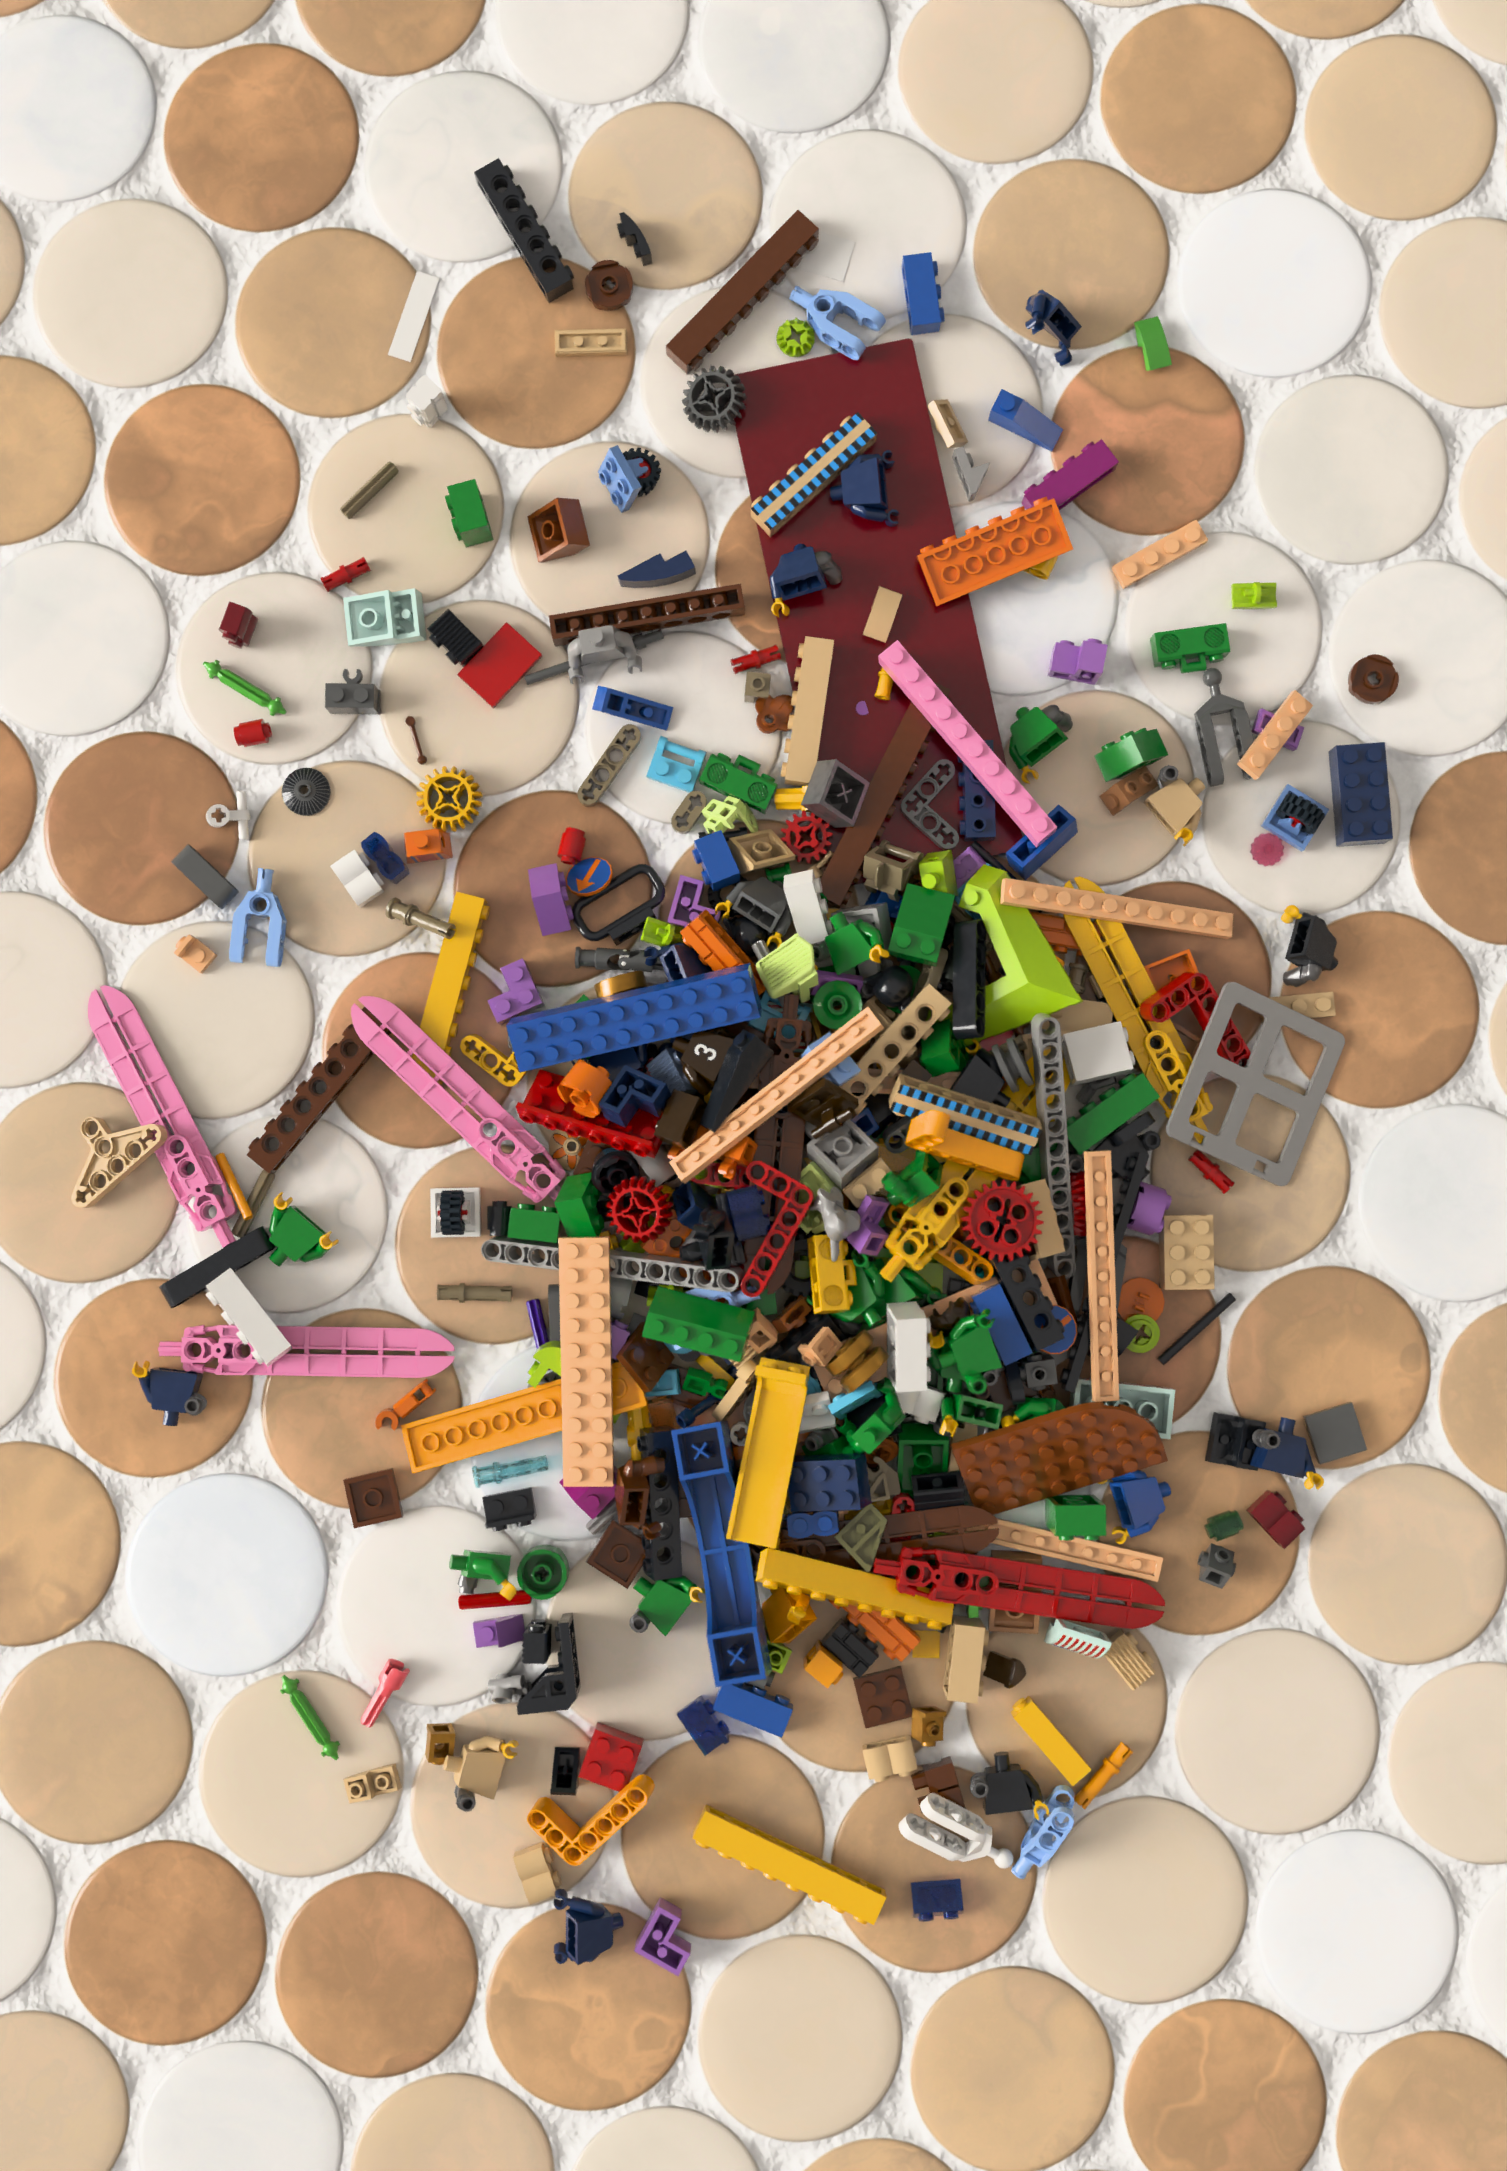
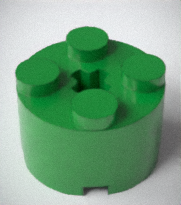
M538 1545L530 1549L521 1560L517 1569L519 1586L530 1597L539 1600L549 1599L558 1594L569 1576V1563L561 1549L551 1545ZM541 1567L549 1571L546 1577H543V1574L538 1572Z

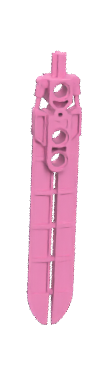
M101 986L100 988L114 1017H111L97 989H95L90 995L88 1004V1018L92 1031L140 1125L158 1124L166 1129L167 1140L155 1151V1154L168 1177V1182L178 1202L189 1213V1219L197 1231L203 1232L213 1228L222 1247L225 1248L236 1241L226 1221L232 1218L238 1211L232 1195L228 1194L226 1180L200 1134L136 1007L121 991L110 986ZM116 1022L118 1023V1025H119V1027H120V1029H121V1031H122V1033H123V1035H124V1037H125V1039H126V1041H127V1043H128L130 1049L127 1048V1046H126V1044H125V1042H124V1040H123V1038H122V1036H121V1034H120V1032H119V1030H118V1028H117V1026H116V1024H115ZM131 1054H134V1056H135V1058H136V1060H137V1062H138V1064H139V1066H140V1068H141V1070H142V1072H143V1074H144V1076H145V1078H146V1081H144V1079H143V1077H142V1075H141V1073H140V1071H139V1069H138V1067H137L135 1061L133 1060ZM147 1086H150L151 1090L153 1091L163 1111L162 1113L160 1112ZM164 1118L167 1119V1121H168V1123H169V1125H170V1127H171V1129L173 1130V1132H174L175 1135H172V1134H171V1132H170V1130H169V1128H168V1126H167V1124H166ZM153 1131L154 1136L151 1139L156 1140L155 1134L157 1131ZM182 1141L184 1144V1149L180 1154H178L176 1151V1145L177 1143ZM190 1163H193L195 1166V1171L192 1175H189L187 1172V1167ZM221 1185L224 1197L213 1193L212 1187ZM193 1196L196 1197L193 1205L195 1213L188 1205ZM214 1205L217 1208V1214L214 1218H211L209 1209Z
M362 996L358 1000L382 1023L379 1027L355 1003L351 1007L352 1022L356 1033L365 1045L478 1151L507 1181L523 1191L522 1194L535 1203H539L547 1194L555 1201L562 1188L558 1183L566 1174L557 1159L553 1160L545 1147L515 1120L401 1009L379 997ZM387 1027L405 1046L409 1048L408 1052H405L383 1030ZM413 1053L436 1074L434 1078L411 1057ZM439 1079L463 1100L461 1104L437 1082ZM468 1105L483 1120L479 1122L464 1107ZM486 1123L496 1125L497 1133L494 1136H487L484 1133L483 1128ZM504 1140H511L515 1144V1150L512 1153H505L502 1150L501 1143ZM542 1152L550 1162L548 1164L550 1168L544 1162L533 1163L532 1157ZM519 1170L526 1172V1182L531 1187L528 1185L525 1187L515 1180ZM540 1174H547L550 1177L551 1182L548 1186L541 1187L538 1185L536 1179Z
M235 1325L187 1327L184 1330L182 1342L160 1341L158 1347L159 1356H181L183 1369L186 1372L200 1374L209 1372L216 1375L427 1378L447 1369L454 1362L455 1358L421 1356V1352H455L454 1346L446 1338L433 1331L424 1329L276 1326L290 1343L292 1349H304V1354L286 1353L269 1367L264 1362L260 1365L251 1354L254 1349L249 1343L247 1345L251 1348L250 1355L246 1357L241 1353L243 1343L236 1335L239 1330ZM217 1331L220 1336L219 1343L213 1336L200 1335H206V1332ZM194 1343H198L201 1346L202 1351L199 1356L195 1355L192 1351ZM310 1349L341 1350V1354H310ZM347 1350L378 1351V1355L347 1354ZM384 1351H415V1356L384 1355ZM218 1358L219 1365L216 1369L205 1367V1364H201Z

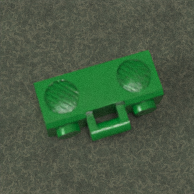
M1226 623L1157 632L1150 638L1154 667L1161 666L1162 669H1171L1179 663L1182 674L1206 670V660H1209L1210 663L1220 662L1230 653ZM1198 658V662L1186 663V660Z
M718 753L717 756L711 754L700 776V784L724 796L740 799L743 803H747L750 808L766 814L778 788V784L774 783L775 779L764 773L761 776L757 775L761 764L740 754L734 764L730 762L731 758L724 754ZM739 766L751 770V775L738 769Z

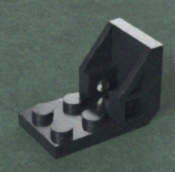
M573 1613L563 1614L560 1621L557 1622V1626H555L556 1641H561L560 1651H558V1664L549 1665L531 1684L532 1689L526 1695H521L517 1703L518 1715L568 1710L577 1699L581 1684Z

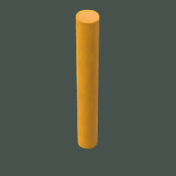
M217 1154L215 1156L216 1161L244 1220L253 1218L250 1207L225 1154Z

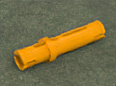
M1121 1741L1112 1754L1102 1760L1103 1764L1077 1795L1074 1796L1076 1803L1080 1806L1082 1805L1083 1809L1087 1808L1114 1774H1119L1121 1771L1120 1767L1134 1753L1124 1742Z

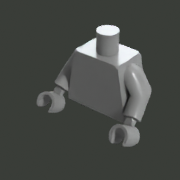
M613 625L578 631V638L568 645L570 666L568 674L571 684H573L575 677H580L581 683L584 682V675L580 665L619 658H628V672L630 674H633V667H638L640 672H642V658L637 655L631 635L627 632L619 631Z

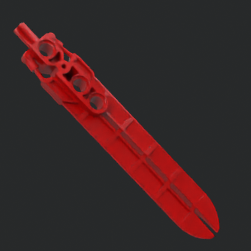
M907 1546L901 1549L898 1561L875 1558L873 1563V1573L895 1576V1588L899 1593L910 1596L919 1595L938 1602L971 1605L1125 1629L1149 1626L1162 1618L1164 1611L1132 1606V1602L1165 1606V1600L1153 1587L1132 1578L967 1554L939 1548L922 1550V1547ZM935 1554V1564L929 1565L924 1558L920 1557L922 1555ZM915 1565L917 1567L916 1573L913 1576H906L907 1568ZM959 1573H965L964 1581L960 1584H956V1575ZM984 1576H989L988 1585L980 1587V1579ZM999 1582L1018 1585V1587L999 1586ZM929 1583L932 1585L928 1593L917 1590V1587L924 1588ZM1024 1586H1028L1034 1588L1054 1590V1593L1051 1594L1031 1590H1024L1023 1588ZM1060 1591L1090 1596V1598L1084 1599L1071 1596L1060 1595ZM1096 1597L1126 1601L1124 1605L1097 1601Z

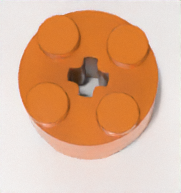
M579 1059L561 1081L557 1091L566 1104L570 1101L575 1105L573 1110L585 1117L595 1118L596 1115L601 1113L598 1104L612 1082L608 1078L610 1074L605 1068L601 1066L595 1068L584 1060Z

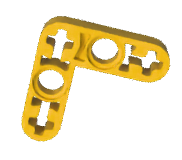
M477 1034L464 1037L460 1043V1049L465 1056L505 1086L512 1087L518 1084L528 1072H519L514 1051L508 1058ZM475 1040V1047L481 1051L485 1047L487 1050L484 1051L479 1058L477 1055H479L480 1052L477 1049H473L471 1051L468 1049L470 1047V1044L467 1043L468 1041L471 1042ZM488 1054H494L497 1057L498 1062L495 1067H491L486 1063V1056ZM503 1062L506 1065L502 1068L508 1072L514 1070L515 1073L513 1076L516 1079L508 1080V1074L504 1070L499 1071V1073L497 1072V1070L503 1065Z

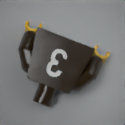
M723 1027L695 1032L691 1040L678 1036L672 1045V1049L683 1053L681 1058L683 1073L690 1084L704 1096L706 1103H708L712 1092L711 1087L715 1085L727 1051L736 1037L734 1033Z

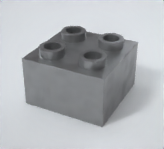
M837 759L817 761L801 805L835 828L853 827L870 782Z

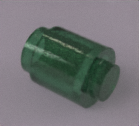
M1228 1510L1207 1518L1208 1524L1204 1525L1210 1539L1214 1538L1216 1542L1239 1534V1530L1244 1529L1242 1520L1236 1510L1232 1512Z

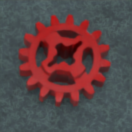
M802 811V817L793 814L794 821L786 820L788 828H781V832L786 834V837L780 839L783 843H787L786 846L795 854V857L797 856L798 863L801 864L803 859H806L807 863L811 864L812 858H815L818 862L821 861L819 855L821 853L826 855L827 851L825 848L832 847L833 845L828 841V838L833 837V833L827 832L831 827L830 824L823 825L824 820L820 817L816 819L814 813L807 816V813ZM803 822H812L809 826H799ZM820 829L823 835L822 843L817 838ZM792 832L796 835L794 846L791 843ZM811 832L810 837L812 840L810 842H803L804 839L801 836L804 833L808 835ZM813 848L815 850L811 853H801L805 849Z

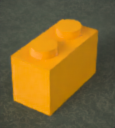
M819 1639L803 1658L804 1670L827 1689L831 1684L836 1685L844 1674L842 1672V1662L824 1647Z

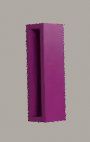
M1102 439L1095 444L1092 441L1081 450L1082 454L1075 458L1073 455L1062 464L1063 467L1057 472L1055 470L1050 471L1043 478L1044 481L1038 486L1033 484L1024 491L1025 495L1021 503L1027 510L1034 507V501L1047 496L1048 500L1055 499L1060 511L1112 473L1119 461Z

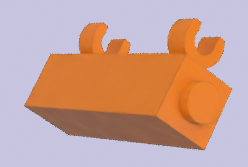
M700 1124L692 1144L710 1130ZM748 1136L743 1138L718 1158L723 1160L718 1168V1173L722 1174L724 1178L733 1180L736 1174V1166L747 1167L752 1162L758 1145ZM675 1146L671 1147L667 1158L673 1160L684 1149Z

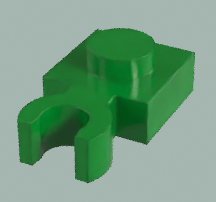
M689 1367L682 1389L706 1396L708 1392L716 1398L723 1399L728 1381L712 1379L713 1374Z

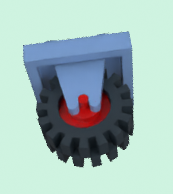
M618 445L609 448L598 471L601 483L606 485L613 504L618 506L621 513L630 509L637 494L638 497L643 496L644 493L645 495L649 494L660 478L661 468H658L660 463L658 460L654 462L656 456L654 454L648 456L649 451L646 449L644 453L638 447L636 451H634V448H630L628 452L622 453Z
M1287 784L1261 827L1302 852L1329 809Z

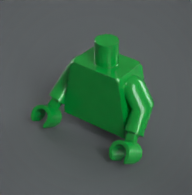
M854 1254L853 1263L857 1266L855 1268L857 1285L848 1286V1291H851L853 1295V1303L850 1306V1310L843 1313L828 1314L846 1323H861L865 1320L872 1329L883 1321L877 1309L885 1304L884 1278L872 1261H868L869 1255L861 1254L865 1259L860 1260ZM807 1295V1301L813 1305V1299Z
M882 1258L873 1261L881 1272L885 1267ZM903 1267L892 1282L884 1279L885 1304L877 1309V1312L883 1319L881 1324L887 1322V1303L919 1302L924 1299L923 1294H926L928 1303L934 1305L935 1301L930 1295L937 1294L942 1298V1293L939 1288L931 1287L921 1275L907 1267Z
M884 1377V1385L881 1383L877 1385V1389L886 1394V1401L857 1430L856 1425L846 1417H844L845 1423L842 1427L838 1424L836 1425V1429L846 1436L847 1441L856 1453L862 1454L866 1452L870 1454L906 1418L902 1412L898 1396L895 1393L896 1390L890 1379Z

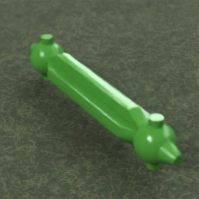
M218 660L211 663H203L209 678L213 679L218 676L220 681L258 705L268 707L271 716L278 713L286 714L287 711L280 702L281 698L276 697V699L272 700L268 693L232 671L222 669Z
M285 1675L282 1676L283 1685L280 1692L282 1694H290V1702L316 1742L323 1746L321 1755L337 1760L339 1758L337 1751L340 1743L330 1740V1733L303 1692L297 1690L299 1680L297 1678L295 1680L289 1679Z

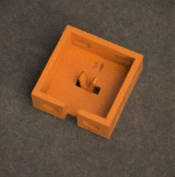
M1190 949L1144 966L1156 992L1182 973H1199ZM1195 978L1191 982L1192 988H1194L1196 984ZM1176 992L1172 995L1173 1002L1176 1000Z

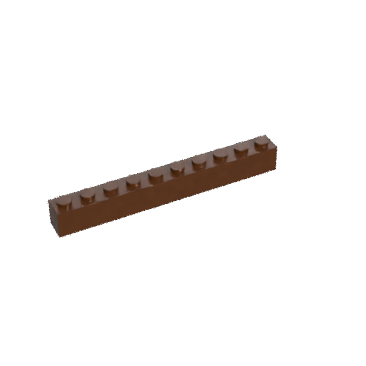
M934 682L948 700L951 701V698L948 697L950 689ZM912 701L869 784L854 826L847 827L820 879L822 893L826 896L828 904L838 909L841 904L847 905L853 893L849 891L852 883L857 884L863 874V870L860 867L864 861V855L873 849L871 846L875 839L880 840L885 830V827L882 826L885 818L891 819L897 807L893 803L897 796L902 797L907 787V784L904 783L907 775L913 776L919 764L915 762L916 757L919 753L924 754L929 744V741L926 740L929 732L935 733L936 731Z

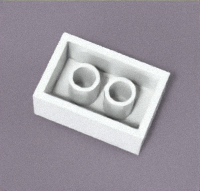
M916 1301L887 1303V1353L890 1355L887 1359V1375L897 1393L927 1391V1382L931 1380L930 1367L927 1366V1358L931 1356L930 1343L927 1342V1333H930L931 1330L930 1320L926 1318L924 1310H921Z

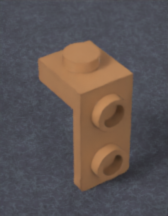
M1145 766L1115 783L1099 797L1114 816L1133 801L1156 788L1158 783Z

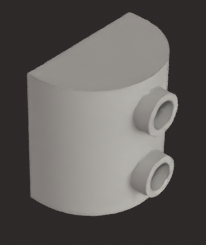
M663 1141L655 1158L649 1156L640 1157L630 1151L650 1180L655 1179V1187L663 1185L676 1175V1172L669 1163L672 1159L667 1158L668 1150L665 1148L667 1143Z

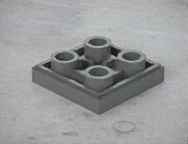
M1352 1402L1303 1416L1318 1464L1327 1463L1367 1450Z

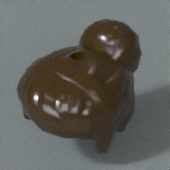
M959 1297L955 1302H949V1307L942 1315L934 1308L933 1315L928 1318L931 1328L946 1334L950 1333L959 1319L971 1316L966 1300L963 1297Z

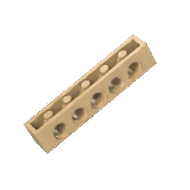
M927 984L856 1063L861 1069L859 1074L840 1086V1088L858 1099L859 1107L854 1109L857 1115L866 1107L867 1103L865 1100L870 1094L875 1096L883 1088L884 1085L881 1082L888 1075L891 1078L900 1069L901 1066L898 1063L902 1058H910L917 1050L915 1044L920 1038L926 1040L934 1031L931 1026L937 1019L942 1022L951 1012L948 1007L952 1003L930 984ZM927 1007L931 1011V1017L928 1021L919 1019L918 1011L920 1008ZM906 1025L914 1029V1036L910 1040H905L901 1035V1030ZM889 1044H894L898 1049L897 1056L892 1059L887 1058L884 1053L885 1047ZM871 1063H878L881 1066L879 1076L871 1077L868 1074V1066ZM856 1081L862 1082L865 1087L863 1094L855 1096L851 1092V1086Z

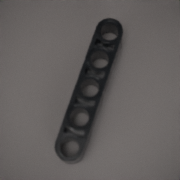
M981 919L956 922L954 925L953 1033L957 1040L981 1038L985 1034L986 928Z
M264 1226L253 1230L159 1286L171 1309L206 1290L207 1284L229 1268L236 1272L276 1248L270 1242V1237Z

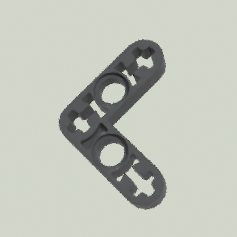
M942 759L936 762L901 802L900 810L903 816L933 843L946 851L956 847L959 842V835L952 826L928 806L955 774L954 764L947 759ZM947 766L949 768V776L944 774L938 781L942 783L939 786L937 781L929 776L932 774L935 778L940 771L938 767L944 768ZM931 783L935 789L934 793L924 795L921 792L922 784ZM916 792L919 798L926 802L923 804L920 800L915 807L917 811L911 810L908 812L906 810V802L913 803L917 796L913 795ZM928 816L933 817L936 820V827L931 830L926 829L923 826V819ZM940 825L944 827L941 830L944 835H953V844L949 842L946 845L943 844L944 838L939 833L937 837L933 835L938 831Z

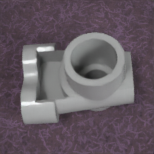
M498 1674L496 1679L489 1680L488 1690L492 1693V1701L498 1704L511 1703L512 1694L526 1695L532 1689L530 1680H525L524 1675Z

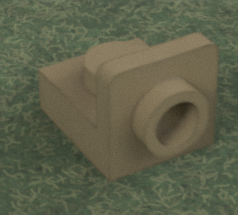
M747 671L745 702L754 703L755 697L766 699L769 697L771 674Z

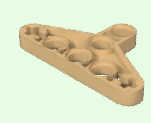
M87 1117L81 1124V1133L92 1149L72 1192L73 1204L80 1208L94 1206L167 1140L166 1129L162 1125L148 1124L112 1133L103 1119L97 1117ZM95 1121L98 1125V1130L96 1134L92 1135L89 1127ZM153 1131H157L155 1134L156 1140L151 1139L154 1136ZM108 1140L111 1144V1149L105 1154L102 1150V1145ZM136 1144H139L141 1154L136 1158L132 1150ZM119 1159L124 1163V1168L120 1173L115 1169V1164ZM101 1175H104L106 1178V1185L103 1188L98 1186V1178ZM83 1192L88 1193L85 1196L86 1201H82V1199L84 1198Z
M794 1327L787 1332L779 1334L776 1343H780L785 1339ZM766 1348L754 1359L749 1358L737 1371V1380L712 1413V1416L719 1422L725 1421L757 1385V1376H755L756 1365L760 1364L761 1357H765L764 1355L769 1349Z

